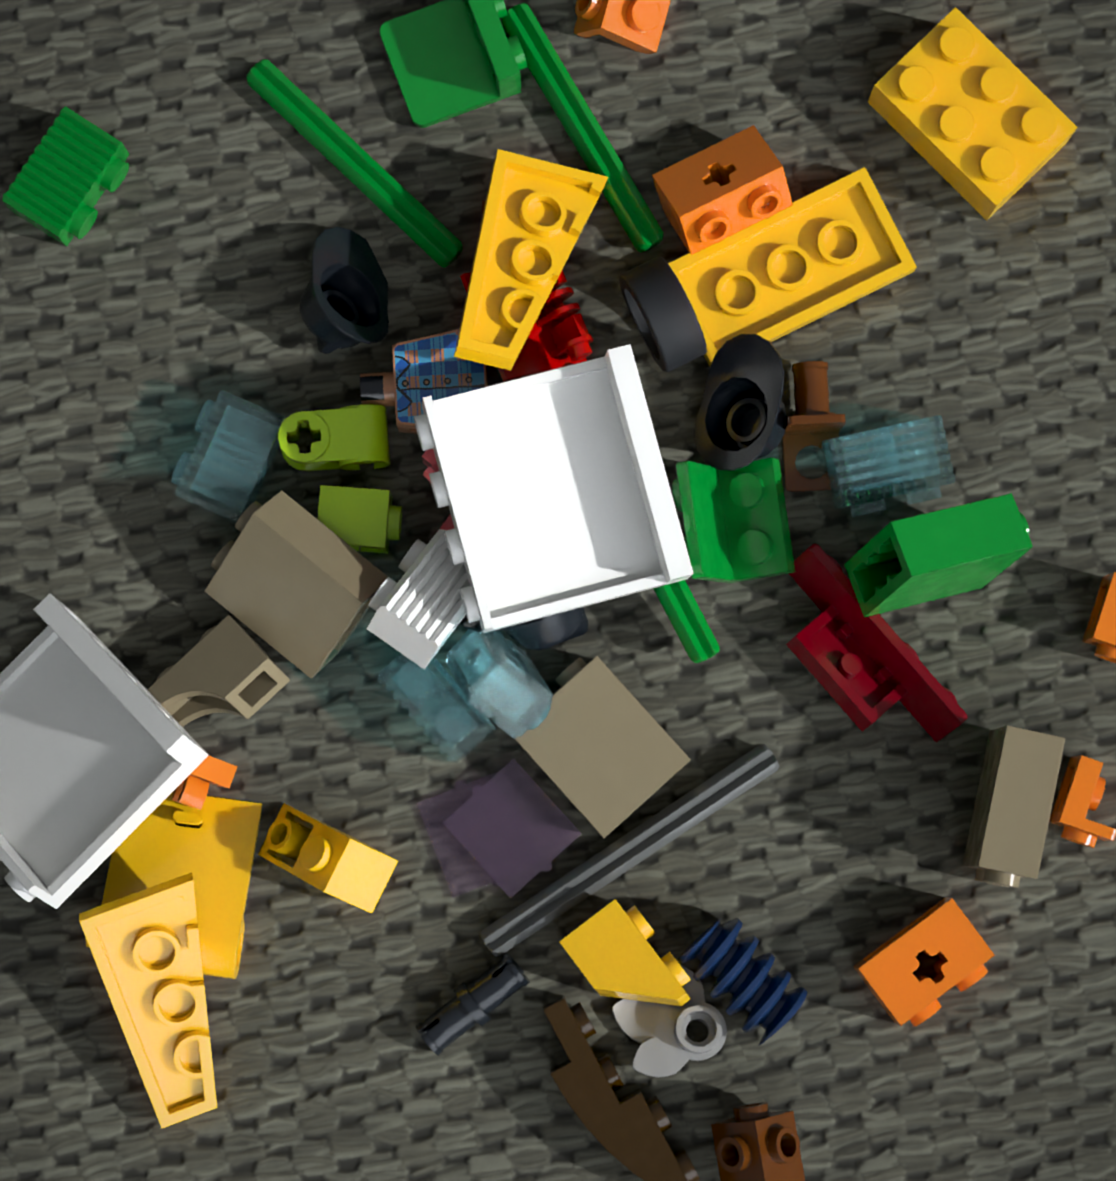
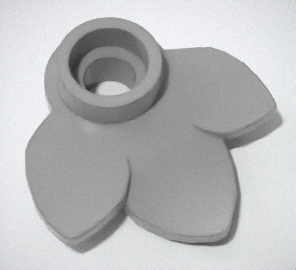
M682 965L681 967L691 979L682 986L691 999L684 1006L622 999L612 1007V1013L622 1032L633 1041L641 1044L635 1054L632 1068L646 1076L662 1078L674 1075L689 1060L703 1061L716 1055L726 1040L727 1027L722 1014L714 1006L705 1003L701 980L697 982L693 978L694 973ZM700 1021L706 1026L708 1035L704 1041L694 1042L689 1039L686 1027L690 1022Z

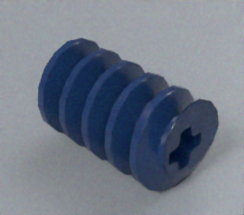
M720 918L705 930L677 960L680 964L695 958L701 961L693 978L698 982L714 975L717 979L709 995L714 999L730 992L733 997L725 1012L731 1016L746 1009L749 1014L742 1030L748 1033L763 1027L765 1032L759 1043L761 1045L796 1014L803 1005L808 992L801 986L785 993L784 991L790 981L791 974L784 969L768 975L775 957L768 952L753 958L752 955L759 940L754 935L737 941L736 937L743 923L738 918L721 924Z

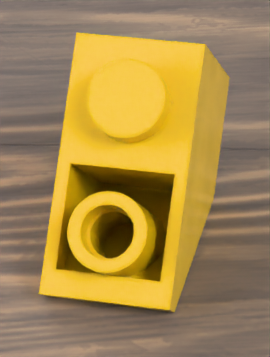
M283 803L275 821L271 824L266 839L258 853L259 856L315 888L369 913H373L398 863V860L285 803Z
M614 899L559 941L600 996L680 1007L691 1000L682 988L691 980L670 951L662 958L657 955L647 941L655 934V931L635 905L625 912L617 900Z

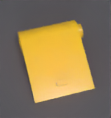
M172 792L111 854L102 905L192 872L203 975L236 979L245 931L244 911L259 832L262 803L206 796L200 810L171 800ZM175 823H177V824H184V825L199 826L200 828H191V827L178 826V825H176Z

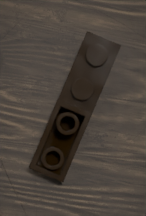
M565 996L544 1006L543 1010L569 1057V1060L551 1069L550 1074L567 1103L592 1135L610 1154L644 1181L701 1180L685 1149L682 1148L673 1153L663 1132L673 1126L656 1095L645 1100L639 1088L618 1099L615 1090L624 1086L609 1055L607 1054L597 1059L587 1038L596 1034V1031L582 1004L579 1002L570 1007Z

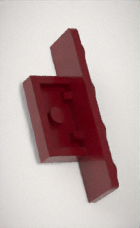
M813 543L794 560L795 572L788 574L822 613L786 645L862 732L898 700L936 743L959 727L968 718L965 711L958 705L953 693L937 681L919 660L916 651L909 644L901 640L881 617V614L864 618L850 580L844 575L839 563L833 557L827 555L818 544Z

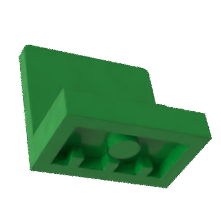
M771 457L755 460L750 465L735 471L717 470L712 466L692 461L676 463L678 478L673 480L672 492L678 511L683 513L686 534L683 537L693 570V579L734 583L795 572L779 459Z

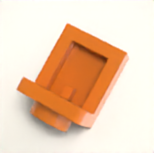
M577 0L575 13L578 17L574 34L583 38L601 35L637 52L645 54L657 53L671 0Z

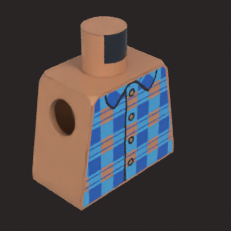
M459 329L399 342L392 345L393 372L360 374L361 403L385 407L395 406L396 425L399 432L417 434L414 416L424 414L422 409L423 397L432 396L434 401L488 387L487 365L454 357Z

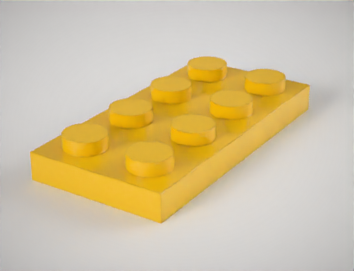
M865 167L792 202V206L725 238L719 243L713 244L693 255L688 253L668 263L681 283L701 326L707 349L704 357L709 367L715 354L724 343L740 334H757L773 342L916 270L917 266Z

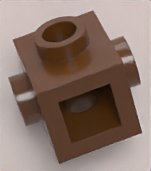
M767 1102L746 1104L733 1108L734 1118L711 1124L721 1181H805L800 1141L797 1135L793 1110L769 1112Z

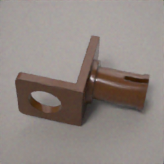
M807 361L792 365L795 414L786 418L785 434L782 438L785 489L789 492L838 490L842 486L839 432L845 425L846 419L845 414L830 412L827 377L828 362ZM816 446L827 454L829 460L828 470L820 478H805L798 472L795 464L796 456L803 448Z

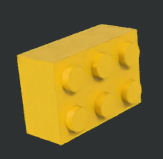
M956 7L874 85L868 103L986 221L1066 145L1078 128Z

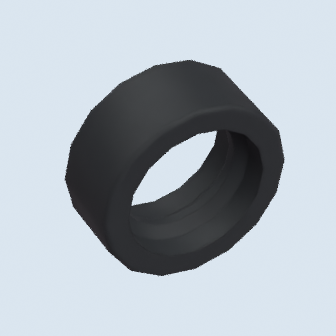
M655 257L619 275V284L630 314L651 355L663 371L670 372L706 354V342L697 316L677 276L663 257Z

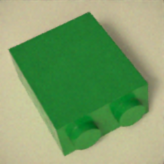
M1010 493L891 521L849 559L844 566L865 618L981 589L1033 548L1029 537L1027 520L1019 512L1014 497Z

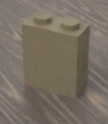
M281 490L264 505L258 501L253 502L240 516L235 524V528L241 533L236 541L230 540L213 559L211 567L217 572L204 592L312 679L343 648L369 610L368 604L388 576Z
M598 656L588 664L579 657L555 679L561 688L544 703L537 695L512 717V720L518 727L510 734L604 839L690 762L691 759Z
M1008 725L989 731L962 864L964 867L976 869L974 880L1008 888H1019L1020 879H1038L1066 738Z

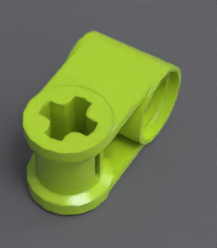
M360 404L331 410L300 411L287 417L279 428L278 441L283 458L289 466L299 471L332 469L354 471L360 470L359 464L374 463V469L390 465L385 406ZM310 430L313 439H321V441L313 442L311 444V452L306 454L300 453L297 444L290 443L299 440V431Z

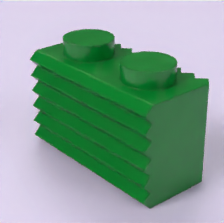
M65 106L61 109L59 116L55 118L53 125L48 128L47 134L42 137L40 144L35 147L34 153L29 156L28 162L23 165L21 172L16 175L15 181L10 184L8 191L3 194L2 201L10 211L67 247L74 236L82 239L92 228L98 215V211L93 207L104 191L114 192L125 179L129 170V163L125 160L129 153L121 141Z

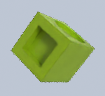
M320 485L317 519L356 551H359L361 547V552L388 553L389 540H400L402 506L392 505L393 496L390 490Z

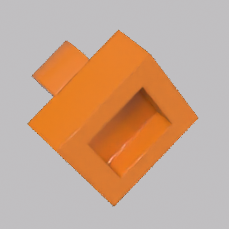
M208 756L173 791L171 800L201 810L208 793L209 784L230 788L238 766Z

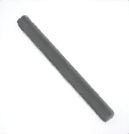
M765 744L757 746L483 929L480 935L484 944L495 957L503 955L775 773L780 767L776 757Z

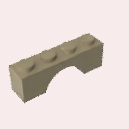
M228 615L218 625L208 629L202 635L199 642L175 665L166 668L158 676L156 682L147 690L184 727L191 721L212 713H230L249 719L280 691L290 679L258 643Z

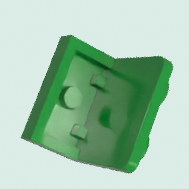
M443 0L388 20L381 25L380 37L414 125L426 128L521 93L520 70L528 68L518 37L514 35L507 38L500 18L508 16L504 0Z

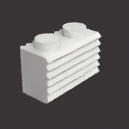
M439 529L427 545L417 539L398 566V568L405 572L402 578L397 583L388 577L368 604L376 613L367 630L424 670L466 615L460 588L470 586L464 563L453 565L444 532L446 530Z

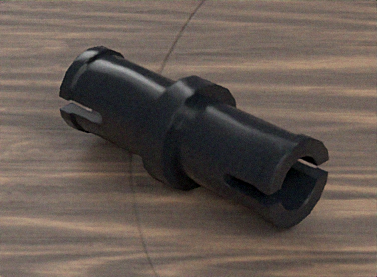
M506 953L499 962L469 986L463 982L454 989L456 996L424 1022L417 1024L416 1029L420 1034H423L421 1037L430 1049L439 1056L446 1047L476 1023L483 1026L491 1020L490 1012L521 987L529 984L530 981L523 974L524 971L517 962Z

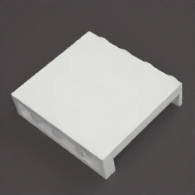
M631 344L609 349L604 357L433 401L432 396L423 397L422 409L424 414L414 416L417 434L423 451L434 450L439 471L429 474L432 490L438 508L449 506L454 529L444 531L453 565L461 563L465 565L470 586L460 588L464 609L469 623L480 621L483 633L683 581L693 575Z
M49 593L33 609L48 626L0 673V861L10 870L4 877L5 881L19 896L27 902H31L35 897H38L57 909L209 755L74 612Z

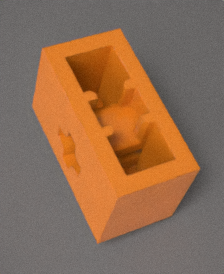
M754 125L652 175L662 209L691 255L719 243L725 238L793 205L783 166Z
M945 897L855 964L853 968L894 1023L902 1026L909 1020L916 1027L929 1019L942 1007L937 999L956 985L959 991L962 992L982 979L989 972L984 963L995 955L953 898ZM919 952L929 956L938 955L940 957V960L934 965V969L938 974L934 979L924 975L916 977L913 974L920 966L916 958Z

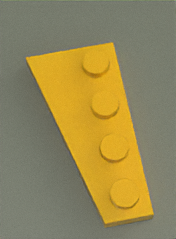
M500 149L497 150L454 357L511 371L608 180L607 176Z
M192 872L79 913L80 925L161 1128L217 1108Z

